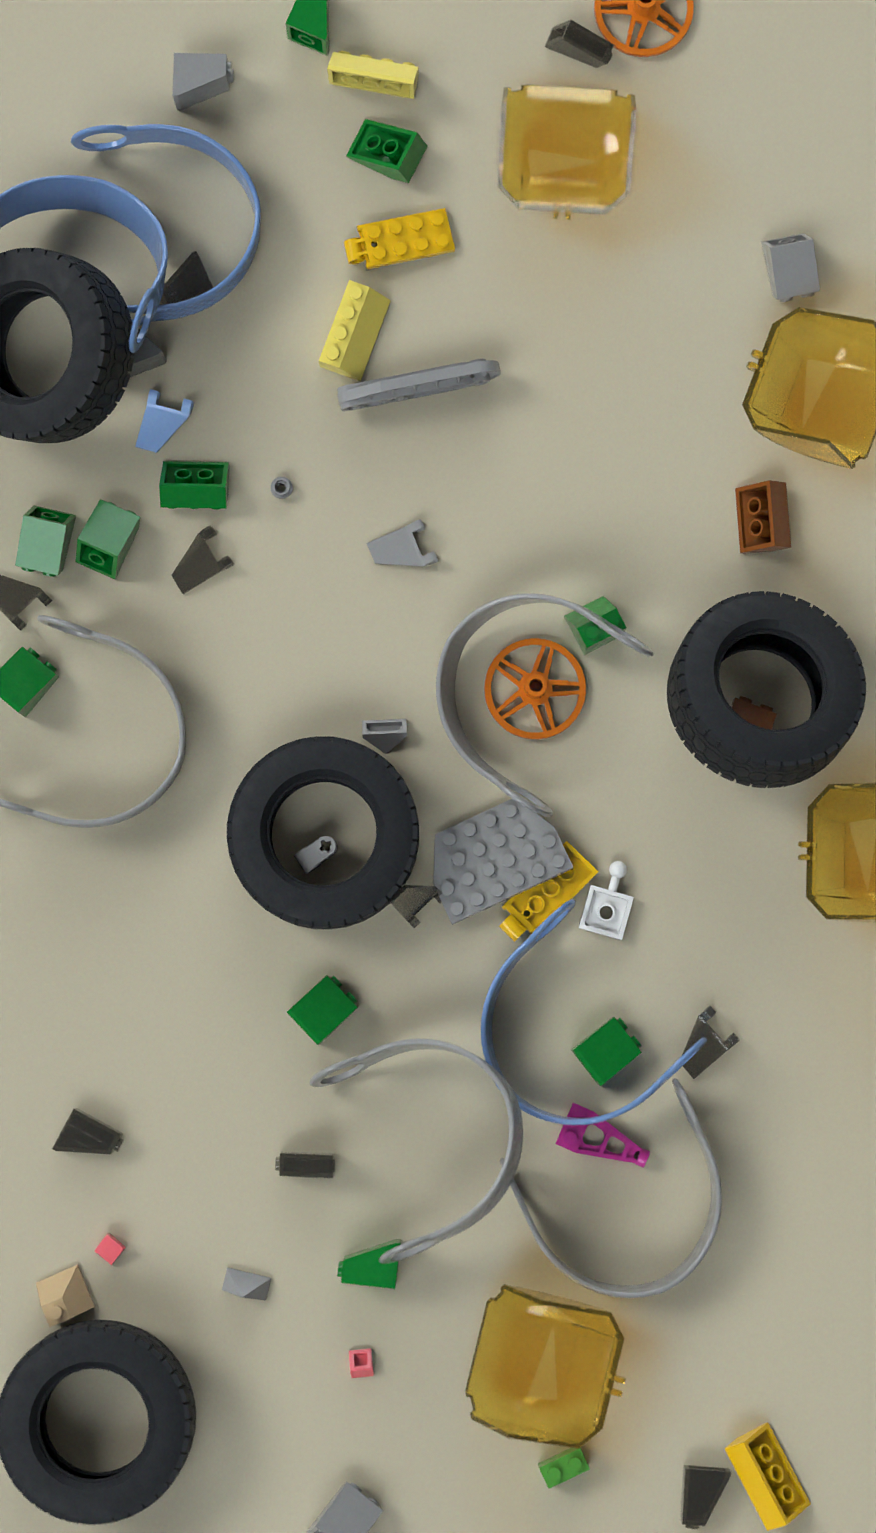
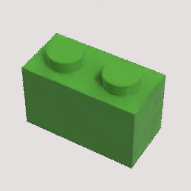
M579 1444L538 1463L548 1489L590 1470Z

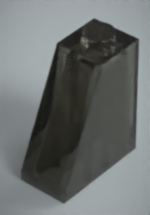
M573 20L553 27L545 45L546 48L596 68L609 63L613 55L611 51L614 44Z
M197 251L193 252L164 284L163 295L159 305L185 301L213 288Z
M75 1108L52 1149L63 1152L113 1154L114 1150L117 1152L120 1150L124 1142L121 1139L124 1133Z
M281 1152L280 1157H276L275 1169L280 1171L279 1176L333 1178L335 1176V1153Z
M683 1465L680 1521L686 1528L699 1529V1526L706 1525L731 1477L729 1468Z

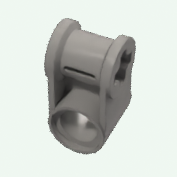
M323 836L297 852L294 857L305 873L308 874L336 853L338 849L337 843L333 838ZM324 841L332 843L329 852L326 850L322 851Z

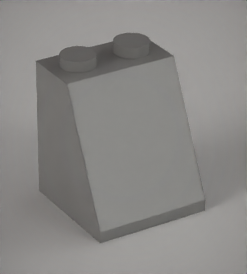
M174 53L173 98L177 110L186 109L229 91L230 83L234 81V71L232 69V62H228L227 54Z
M803 233L762 242L774 298L780 299V302H787L793 300L794 296L801 295L802 298L814 296V292L820 291L814 242L811 237Z
M346 1482L306 1533H367L383 1510L379 1508L380 1505L376 1500L364 1496L361 1493L362 1490L356 1484Z

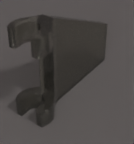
M211 526L204 528L197 534L172 573V577L182 594L235 565L229 556L219 561L216 560L206 540L217 535Z
M0 575V610L21 631L26 626V623L18 615L36 597L45 606L49 605L52 600L39 587Z
M404 885L388 901L415 928L421 923L415 915L432 898L441 903L439 896L442 892L436 886Z
M711 1006L707 1007L698 1016L683 1051L684 1054L701 1038H707L705 1045L683 1065L693 1079L740 1041L734 1033L723 1041L707 1023V1020L716 1014Z

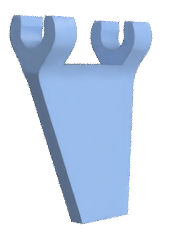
M150 389L135 447L157 453L190 417L194 405L192 400L184 399L181 411L157 405L161 393Z

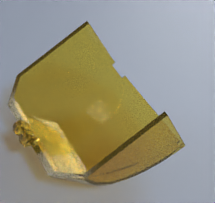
M530 84L521 85L520 90L511 91L512 88L510 87L504 88L497 186L517 209L553 211V219H557L559 212H565L566 219L571 220V212L607 214L630 194L636 120L635 95L627 94V97L617 95L618 90Z
M798 307L772 324L762 352L756 349L752 350V357L759 361L757 364L755 362L747 363V369L753 371L754 374L742 406L753 429L770 441L810 458L853 469L859 459H866L876 436V322L871 319Z
M876 783L829 784L808 806L807 842H798V847L807 848V854L798 855V860L807 861L806 897L826 920L876 923Z
M504 1284L501 1287V1292L495 1298H490L486 1302L465 1389L466 1397H470L473 1411L470 1413L471 1419L506 1438L572 1448L583 1446L603 1429L611 1394L622 1397L623 1391L613 1388L614 1381L621 1384L626 1381L625 1377L616 1375L624 1336L613 1314L575 1300Z

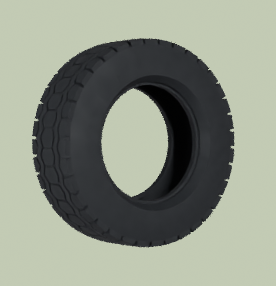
M17 248L0 253V436L35 443H60L74 440L99 426L118 405L116 402L121 400L125 392L122 387L127 388L131 376L128 374V371L132 372L134 359L130 357L135 354L129 350V338L132 325H129L132 323L130 312L126 309L128 307L125 300L120 295L121 293L115 284L101 270L84 260L41 248ZM50 296L61 306L69 320L72 332L71 357L64 374L52 388L40 395L30 397L16 385L9 372L6 360L7 336L14 319L25 306L39 298Z
M756 591L750 594L747 592L718 602L692 625L677 650L669 671L667 704L673 726L676 727L675 730L681 741L685 740L683 744L691 754L695 753L694 757L703 765L708 764L706 768L717 775L720 772L721 777L732 782L735 779L736 783L745 786L751 784V787L780 788L782 786L794 785L813 777L827 767L848 742L858 726L865 705L866 678L859 653L855 652L856 647L850 638L846 639L848 634L840 625L836 627L837 622L828 614L823 616L825 613L823 610L815 605L811 608V603L800 598L796 601L795 596L783 593L780 596L779 592L767 591L764 593V591ZM747 650L766 651L784 658L797 668L808 685L811 695L809 719L801 725L784 730L765 729L749 723L731 708L723 695L719 680L721 663L731 655Z
M315 736L298 739L274 749L249 770L238 786L230 805L227 819V845L234 871L242 886L265 910L286 922L300 927L337 929L349 927L369 919L389 905L400 893L409 879L416 862L419 847V822L416 806L409 788L401 775L385 758L367 746L352 740L331 736ZM320 782L340 784L355 791L369 805L376 823L375 846L367 863L354 876L331 885L308 884L291 876L276 857L272 842L274 819L283 802L298 789Z
M113 1320L82 1321L62 1327L49 1334L19 1360L8 1376L0 1395V1457L9 1478L12 1479L19 1492L23 1493L22 1495L37 1508L67 1522L100 1525L117 1522L145 1510L157 1501L173 1484L187 1460L196 1428L195 1400L190 1381L179 1360L156 1337L143 1329ZM86 1369L108 1370L127 1379L140 1393L148 1414V1434L141 1453L129 1464L113 1471L90 1472L73 1466L60 1456L54 1448L46 1425L47 1405L56 1385L72 1373Z

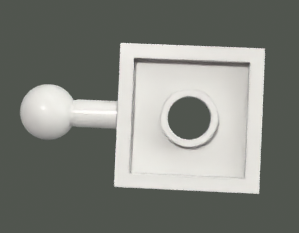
M615 861L609 867L612 877L608 890L590 885L579 928L622 940L634 897L617 892L620 878L626 875L627 867L623 862ZM604 906L612 909V916L609 919H604L600 916V909Z

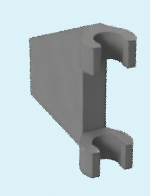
M421 519L368 542L367 546L375 564L425 567L438 562L434 551L422 556L413 535L425 530Z

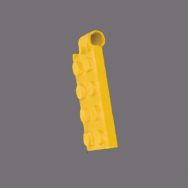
M445 208L357 225L360 238H350L343 242L348 263L358 264L366 260L367 269L455 251Z
M568 841L563 846L573 865V869L511 897L502 906L510 915L499 927L514 942L526 930L532 934L545 919L565 902L573 899L598 873ZM524 911H529L530 915L525 917L523 913Z

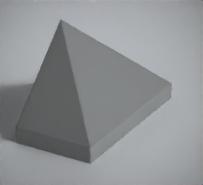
M406 719L362 721L363 739L387 754L407 736Z
M227 1267L222 1290L242 1298L266 1300L271 1278Z

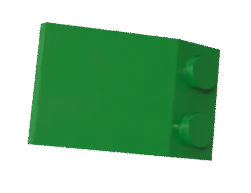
M365 119L346 156L391 179L409 183L428 146L418 132Z

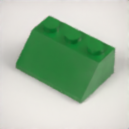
M163 461L159 483L160 508L227 509L229 462Z

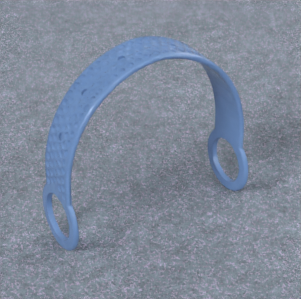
M166 124L135 126L99 125L80 130L71 138V144L80 150L109 151L132 144L172 143L187 146L209 155L234 175L246 192L255 217L253 234L243 258L229 276L209 291L185 301L159 305L151 322L178 319L196 314L227 296L245 276L254 259L261 225V207L256 188L238 159L212 138L180 126ZM101 133L124 135L123 138L109 143H88L83 141L86 137ZM127 305L128 308L126 309L130 313H136L139 305ZM145 316L142 317L140 325H143Z
M56 175L41 177L20 183L1 193L0 228L28 214L46 210L74 209L95 212L112 218L127 227L143 241L155 260L158 275L152 287L145 292L132 324L129 350L132 353L137 352L145 339L151 320L160 304L168 260L166 236L161 224L152 211L136 196L120 186L87 176ZM147 304H148L147 312H146V315H145V319H144L142 328H141V330H140V332H139V335H138V330H139L140 322H141L143 313H144V311H145V309H146V306H147Z
M574 899L568 900L555 910L510 955L496 974L488 990L481 1017L482 1049L485 1061L495 1068L504 1079L505 1077L496 1059L492 1038L493 1013L499 992L507 976L519 960L551 932L573 909L576 904ZM703 1037L695 1043L637 1099L605 1115L586 1118L555 1115L531 1105L516 1093L515 1095L522 1111L548 1122L564 1125H587L603 1122L622 1115L647 1100L705 1045L707 1038Z

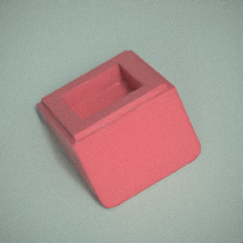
M108 1233L94 1251L112 1265L126 1247Z
M371 1348L350 1350L351 1378L374 1376Z

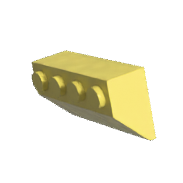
M347 51L332 53L327 68L329 84L410 99L415 97L419 67L410 62L400 64L394 63L393 60L387 58L377 60L369 55L355 56Z
M349 280L320 355L319 366L361 382L391 300L368 286Z

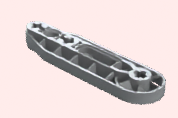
M476 359L469 362L455 363L344 385L337 389V396L341 410L352 411L464 389L470 386L489 383L491 379L498 377L501 374L498 361Z

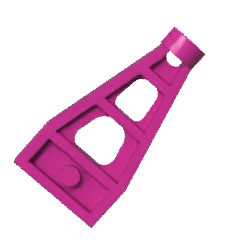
M572 1103L567 1117L575 1118L599 1116L594 1111L576 1103ZM607 1121L593 1124L604 1133L603 1142L598 1146L587 1145L583 1142L584 1133L591 1124H563L555 1143L575 1153L631 1162L644 1168L650 1154L649 1150L640 1148ZM613 1136L625 1144L622 1153L617 1154L606 1150L610 1137ZM639 1151V1155L637 1159H635L634 1154L635 1152Z

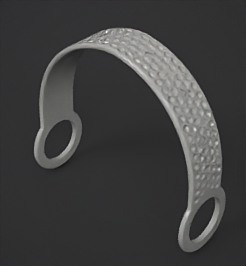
M515 594L496 599L481 606L463 619L451 632L442 650L437 669V705L440 719L448 738L461 757L474 770L497 785L499 789L521 805L540 815L551 817L553 811L547 804L489 766L475 751L464 733L456 708L455 679L458 663L466 643L483 624L501 612L525 604L552 603L566 606L580 613L622 643L646 656H653V651L632 635L581 605L544 594ZM517 793L523 795L524 797H526V798L529 799L530 801H528V800H526L525 798L521 797V796L518 795Z
M39 615L37 617L38 621L49 627L106 644L128 653L142 662L158 677L168 691L177 712L179 723L178 755L171 772L150 797L136 807L112 817L96 820L65 819L0 799V806L70 827H102L128 820L148 809L161 798L174 782L182 767L186 748V730L177 695L169 680L158 666L131 645L65 620Z
M408 1039L388 1043L357 1057L333 1064L321 1070L310 1079L312 1087H324L351 1078L369 1066L391 1056L414 1050L435 1049L454 1052L474 1061L493 1079L505 1099L509 1118L507 1153L501 1171L486 1196L470 1212L452 1224L428 1235L403 1243L384 1253L379 1258L381 1264L393 1263L416 1255L476 1224L502 1199L519 1165L523 1146V1120L520 1105L514 1091L502 1075L486 1061L461 1047L447 1042L432 1039ZM359 1064L358 1066L354 1067L353 1069L330 1078H325L326 1076L340 1069Z
M676 1078L672 1080L674 1090L702 1148L708 1166L711 1202L704 1231L695 1248L675 1270L665 1277L640 1285H613L590 1279L574 1271L562 1262L542 1239L514 1178L510 1184L531 1232L547 1258L565 1276L591 1291L620 1298L647 1297L668 1291L694 1271L705 1257L714 1240L722 1207L719 1171L696 1113L682 1085ZM504 1158L500 1159L501 1166H503Z

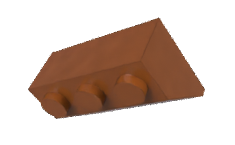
M768 480L735 488L740 553L773 552L791 548L786 482Z

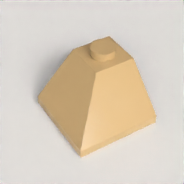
M78 1265L36 1282L40 1305L49 1328L95 1307Z

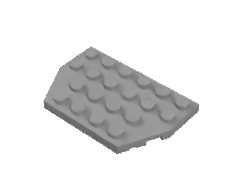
M510 799L435 834L433 884L452 925L573 869V865L555 827L536 812L526 808L514 799Z

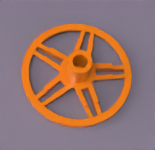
M595 0L594 15L601 34L614 48L636 57H651L671 50L684 38L692 22L694 4L693 0H686L687 14L683 26L660 7L666 0ZM623 6H627V10H623V9L603 10V9H601V7H623ZM602 14L632 15L626 44L618 41L609 32L603 21ZM660 16L663 20H665L668 24L677 29L679 32L677 33L674 30L670 29L669 26L657 20V17ZM648 21L675 36L669 42L659 47L650 49L637 48ZM635 23L642 24L634 47H630Z
M530 638L512 643L494 658L486 674L484 693L491 715L503 729L521 738L539 740L550 738L563 732L576 720L585 701L586 682L579 662L566 648L550 640ZM529 645L542 646L531 673L503 659L510 652L520 647ZM549 647L544 673L537 670L545 648ZM554 650L560 652L569 660L576 671L579 682L548 679ZM500 662L523 677L518 681L498 666ZM496 669L519 687V690L497 709L494 706L491 695V682ZM552 686H579V690L552 692ZM579 694L572 714L555 728L548 698ZM520 696L523 702L503 716H500L499 713ZM532 704L543 732L522 731L511 726L504 719L526 705ZM542 704H544L551 730L548 731L538 708Z

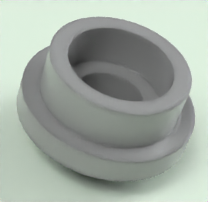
M277 477L272 481L271 492L276 498L285 499L291 495L293 486L288 478ZM285 485V491H278V486Z

